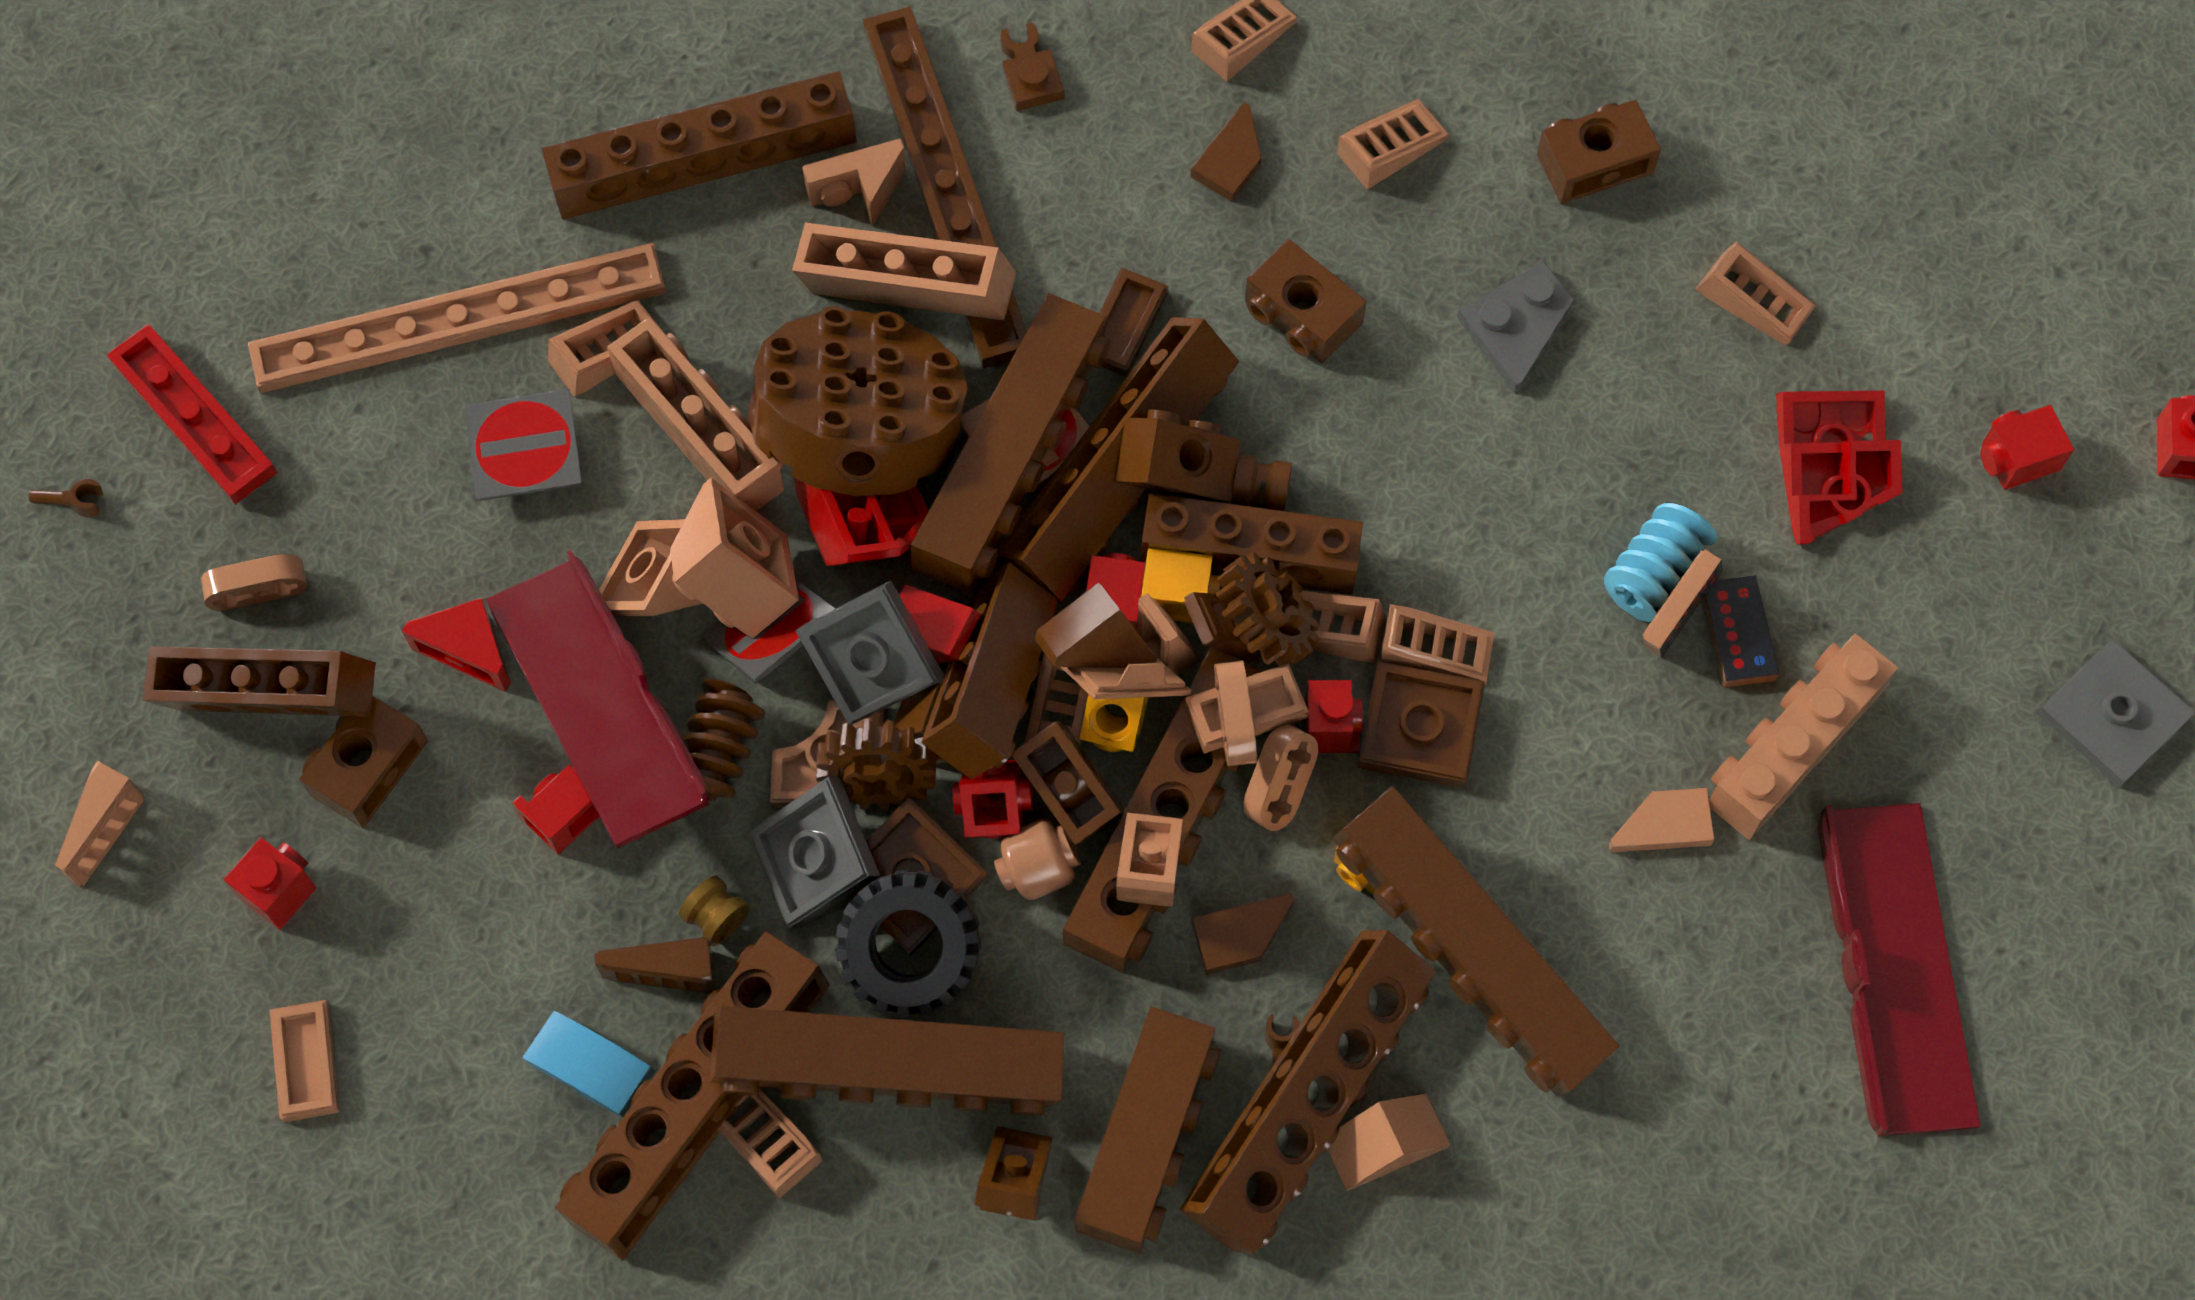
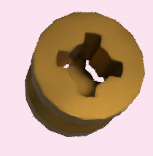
M714 875L704 880L690 893L679 910V916L687 924H696L703 930L702 937L708 939L709 944L714 947L724 942L744 922L750 911V905L741 897H732L727 892V884L719 876Z

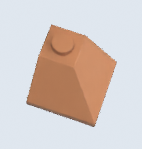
M685 519L636 522L599 588L613 616H655L702 604L698 599L691 600L685 597L677 589L672 579L673 569L670 548Z

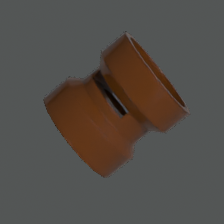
M1240 454L1231 504L1248 507L1256 504L1262 505L1266 509L1285 511L1292 462L1276 460L1271 464L1260 463L1256 456ZM1263 481L1267 482L1266 488L1262 487Z

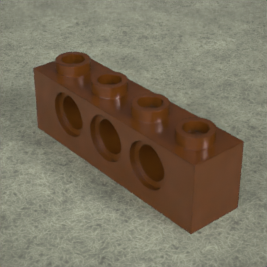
M1149 493L1142 537L1141 562H1145L1146 566L1148 548L1213 556L1211 575L1220 576L1224 573L1223 569L1242 555L1247 557L1255 552L1261 561L1266 557L1272 558L1275 569L1278 572L1285 567L1288 570V574L1302 588L1353 595L1363 522Z
M149 646L142 701L180 711L370 717L376 662L343 651Z

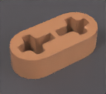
M290 554L273 555L221 566L207 571L201 577L205 606L215 611H224L303 593L307 588L303 560L298 556Z
M1243 661L1215 664V685L1227 765L1236 766L1256 763V740Z
M1283 724L1269 734L1244 797V813L1249 819L1270 831L1280 830L1292 821L1317 760L1318 743L1313 736L1291 724Z

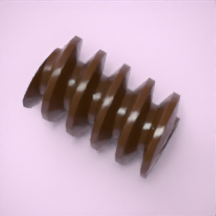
M715 678L706 679L702 683L705 694L700 695L695 702V710L698 714H694L689 718L687 726L690 734H685L682 740L704 779L708 801H715L717 797L732 799L735 797L736 791L723 781L725 777L739 779L743 776L744 772L740 767L732 763L731 760L732 758L747 759L751 754V751L738 741L740 738L755 739L758 735L757 729L746 723V720H762L766 713L764 709L753 703V698L739 686Z

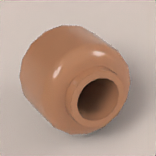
M1039 819L1022 827L1020 834L1003 836L1001 840L1002 857L994 861L996 871L1005 889L1009 891L1016 888L1028 900L1039 899L1070 885L1075 879V867L1081 865L1077 847L1061 825L1056 827L1053 822L1047 819Z

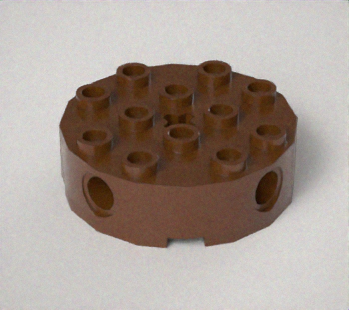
M831 306L824 308L819 313L785 323L762 342L753 368L755 383L749 404L748 420L756 446L768 459L775 456L779 461L792 467V476L814 488L851 496L893 495L917 487L919 478L930 475L934 471L939 474L953 461L960 435L961 416L968 386L958 358L936 337L905 322L900 315L893 312L884 311L873 314L864 311H847L841 307Z

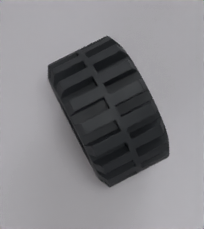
M909 870L896 871L894 874L883 875L871 882L848 904L843 912L842 921L837 927L835 937H838V947L835 949L836 961H841L843 971L840 974L845 984L849 982L856 990L854 995L862 1003L868 1000L875 1005L873 1010L886 1014L887 1011L896 1012L897 1017L910 1018L915 1013H921L924 1016L933 1013L936 1008L942 1005H948L965 988L978 963L982 937H979L978 927L980 923L977 914H973L969 906L970 900L964 893L960 894L954 889L952 882L946 878L942 880L932 876V872L923 870L919 872H909ZM907 909L918 911L929 917L938 927L942 936V951L937 963L927 972L920 975H904L889 968L881 959L876 947L877 931L883 920L894 912Z

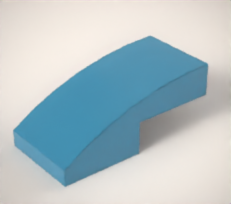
M553 1011L522 1057L532 1067L573 1088L582 1097L621 1118L631 1108V1101L637 1089L646 1080L651 1079L655 1072L650 1065L556 1011Z

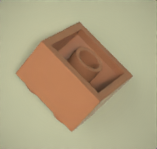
M713 478L707 480L698 493L670 548L673 569L672 579L677 589L685 597L691 600L698 599L712 609L715 616L725 626L729 628L735 626L753 639L799 601L787 534Z

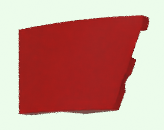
M1885 390L1794 391L1776 393L1779 450L1792 532L1796 545L1809 544L1815 541L1817 537L1841 524L1854 520L1863 515L1865 511L1881 505L1902 493L1901 440H1886ZM1872 432L1873 440L1860 441L1868 433Z

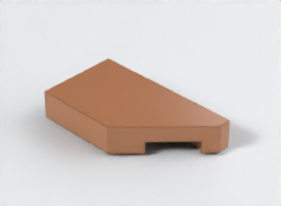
M1707 788L1652 791L1611 839L1609 844L1610 853L1712 846L1714 833Z

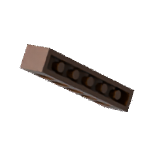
M840 71L546 146L542 148V152L563 220L857 143L852 108Z
M1212 648L1209 649L1189 687L1192 690L1191 695H1186L1180 704L1063 928V945L1121 973H1124L1131 959L1140 962L1144 957L1153 937V932L1146 928L1155 911L1165 914L1169 906L1136 903L1138 909L1127 916L1117 915L1108 907L1113 900L1117 899V874L1127 813L1161 816L1158 810L1165 804L1174 803L1182 806L1187 813L1184 817L1180 818L1183 819L1177 868L1180 863L1189 867L1202 841V836L1196 834V831L1203 817L1206 816L1213 819L1216 816L1226 794V789L1220 787V784L1228 769L1237 773L1241 765H1227L1224 747L1205 754L1203 753L1185 707V698L1216 688L1215 664L1237 662L1238 660ZM1244 663L1246 677L1262 672ZM1199 757L1206 760L1211 767L1202 773H1192L1186 770L1182 763L1189 758ZM1177 883L1175 884V893L1178 887Z
M1389 930L1361 931L1179 1210L1232 1251L1254 1255L1258 1249L1263 1248L1273 1238L1278 1227L1276 1220L1287 1203L1295 1199L1305 1188L1309 1178L1307 1172L1318 1155L1326 1151L1336 1140L1339 1133L1337 1125L1350 1106L1355 1105L1366 1093L1369 1087L1368 1077L1379 1060L1384 1059L1395 1048L1399 1040L1397 1032L1409 1014L1415 1012L1424 1003L1429 992L1427 986L1437 971ZM1373 988L1378 996V1004L1374 1012L1369 1004V995ZM1343 1034L1346 1035L1348 1040V1051L1344 1058H1342L1339 1052V1041ZM1315 1080L1318 1086V1097L1312 1105L1308 1097V1090L1312 1081ZM1285 1127L1288 1134V1143L1281 1153L1278 1148L1277 1138L1280 1130ZM1254 1174L1257 1180V1191L1255 1196L1249 1200L1246 1193V1185L1249 1178Z
M766 931L756 944H750L743 950L736 962L735 972L722 989L718 988L708 996L702 1006L700 1018L687 1034L680 1035L672 1043L666 1056V1062L653 1079H648L640 1085L632 1098L631 1108L619 1124L611 1126L604 1132L597 1143L596 1154L582 1172L572 1175L565 1183L560 1194V1201L554 1208L570 1225L622 1262L720 1133L719 1128L724 1120L729 1121L739 1106L736 1105L744 1096L723 1093V1084L709 1083L716 1011L720 1006L748 1008L751 1000L756 995L771 993L769 1000L763 1006L752 1009L810 1013L830 986L819 965ZM702 1083L701 1089L696 1096L688 1100H680L682 1091L688 1085ZM667 1129L666 1135L660 1143L652 1147H645V1141L653 1131ZM623 1175H631L629 1185L622 1192L609 1194L610 1187L617 1178Z

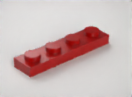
M149 324L106 354L116 370L235 505L278 473L272 462Z

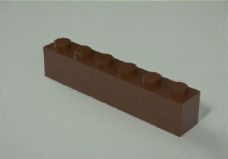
M1048 293L911 543L912 571L970 595L980 577L985 580L989 578L998 559L999 550L996 549L1000 538L1003 534L1010 536L1015 530L1022 511L1019 503L1025 491L1033 493L1036 490L1044 471V464L1041 463L1048 449L1055 451L1058 448L1065 433L1067 423L1063 420L1069 408L1071 407L1076 410L1079 408L1088 388V380L1085 379L1092 366L1100 368L1107 355L1110 339L1104 337L1105 315Z
M1178 317L1170 319L1019 519L1013 533L1007 536L997 548L999 550L997 561L1002 566L1010 562L1055 596L1059 602H1062L1066 596L1077 588L1080 583V576L1091 563L1092 555L1097 556L1105 550L1110 542V536L1123 518L1137 507L1140 502V496L1145 488L1115 481L1125 418H1147L1148 410H1161L1179 414V424L1189 426L1190 420L1199 421L1201 413L1213 397L1226 387L1228 377L1240 362L1205 319Z
M1393 786L1332 838L1339 847L1336 849V854L1343 865L1357 876L1361 873L1376 889L1373 895L1378 905L1390 917L1394 919L1400 917L1414 933L1411 936V940L1417 950L1429 961L1434 962L1437 960L1451 976L1448 981L1456 995L1468 1005L1476 1004L1489 1019L1486 1026L1491 1035L1505 1048L1510 1049L1513 1047L1527 1063L1524 1067L1527 1076L1539 1089L1546 1093L1551 1090L1556 1096L1572 1091L1620 1047Z
M720 1006L715 1013L709 1083L723 1084V1093L732 1095H758V1086L781 1088V1097L789 1099H816V1090L839 1092V1101L845 1103L870 1104L874 1101V1095L897 1096L896 1105L902 1107L928 1108L931 1107V1099L954 1100L953 1109L958 1111L985 1112L988 1111V1103L1010 1104V1114L1044 1115V1106L1051 1107L1061 1102L1065 1032Z

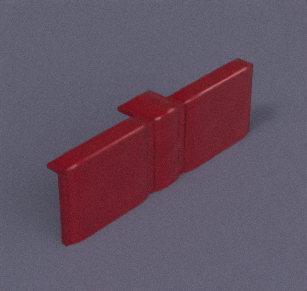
M569 550L566 552L568 562L490 596L485 601L603 825L618 849L708 806V793L697 765L664 706L654 695H651L639 654L633 645L625 640L619 625L586 566Z
M1921 803L1832 810L1831 805H1826L1821 812V819L1819 821V839L1834 925L1844 945L1841 959L1842 972L1846 987L1853 996L1854 1004L1851 1008V1024L1865 1105L1871 1127L1876 1131L1877 1137L1979 1128L1981 1125Z

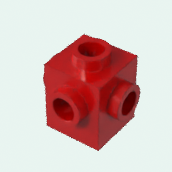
M1007 760L999 768L991 767L973 780L962 774L960 782H953L955 815H963L965 837L1002 838L1005 835L1020 834L1025 812L1034 809L1033 785L1028 777L1022 778L1021 767L1016 760Z

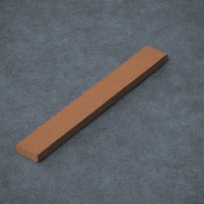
M654 243L251 341L248 342L256 385L261 394L667 292Z

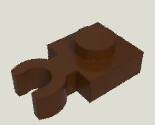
M1032 22L1026 24L1028 39L1023 43L1013 42L1010 39L1008 30H1001V48L1009 58H1012L1002 61V68L1016 111L1064 99V88L1051 50L1036 52L1039 46L1038 30Z

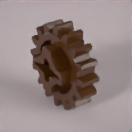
M1253 552L1247 557L1242 555L1223 569L1224 573L1217 579L1218 583L1223 587V589L1217 592V598L1226 604V610L1222 614L1224 618L1234 621L1236 627L1233 630V634L1247 645L1248 651L1251 654L1256 650H1260L1264 663L1269 665L1276 660L1277 664L1282 666L1288 663L1294 665L1313 651L1312 647L1319 641L1313 632L1319 627V623L1310 617V610L1314 607L1312 603L1302 600L1300 596L1303 589L1302 586L1288 574V570L1285 567L1278 572L1275 569L1272 558L1266 557L1261 561L1257 553Z
M864 719L863 728H855L849 723L842 724V734L829 731L826 733L825 743H819L816 780L821 782L827 777L840 778L849 801L859 804L861 810L868 809L871 804H879L882 811H889L890 803L901 805L908 797L910 799L913 797L924 800L927 789H934L937 754L921 743L922 738L914 739V728L912 727L899 730L894 727V722L889 720L884 723L883 727H875L870 719Z

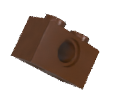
M1635 99L1620 105L1617 103L1606 104L1598 108L1593 114L1575 120L1564 118L1552 123L1547 129L1542 130L1537 156L1560 204L1653 174L1661 148ZM1588 146H1597L1604 151H1594Z
M1289 238L1247 278L1245 302L1251 315L1264 325H1269L1270 323L1275 325L1286 334V341L1296 353L1303 357L1311 355L1321 364L1363 324L1367 301ZM1306 302L1312 307L1302 310L1293 307L1291 304Z
M1148 410L1147 418H1125L1115 477L1116 482L1188 499L1231 502L1241 439L1221 435V425L1211 422L1190 420L1189 426L1179 424L1180 415L1168 411Z
M372 695L370 717L339 716L336 723V731L324 747L316 748L308 756L303 766V774L299 780L311 797L364 829L429 741L417 722ZM363 750L372 751L370 758L364 764L359 766L349 765L351 758L356 753Z
M1055 721L1013 751L1012 756L1075 845L1085 844L1120 819L1125 812V808L1065 723Z

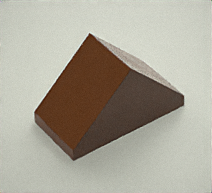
M1097 583L1037 629L1035 640L1054 667H1127L1128 664L1156 663L1157 657L1100 583Z

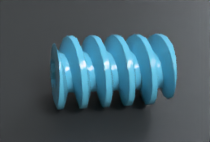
M1663 503L1657 506L1652 514V519L1643 524L1640 535L1632 538L1628 545V550L1619 555L1616 566L1606 572L1604 584L1607 592L1620 608L1640 621L1652 622L1657 614L1653 606L1661 609L1669 597L1666 591L1672 593L1681 580L1679 576L1683 577L1700 551L1705 550L1703 545L1711 546L1716 543L1718 538L1716 530L1701 515L1687 507L1674 503Z

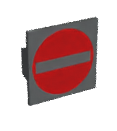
M570 389L465 405L477 502L582 485Z
M796 579L799 601L753 639L735 626L729 628L720 621L701 636L703 641L730 661L754 684L765 678L803 646L796 633L798 628L835 609Z

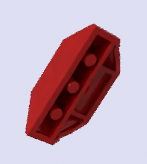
M794 478L797 499L826 566L879 560L902 555L911 547V543L929 512L918 487L893 495L851 496L814 488Z

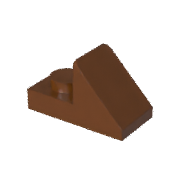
M997 1126L977 1185L975 1206H980L982 1211L1036 1221L1053 1137Z

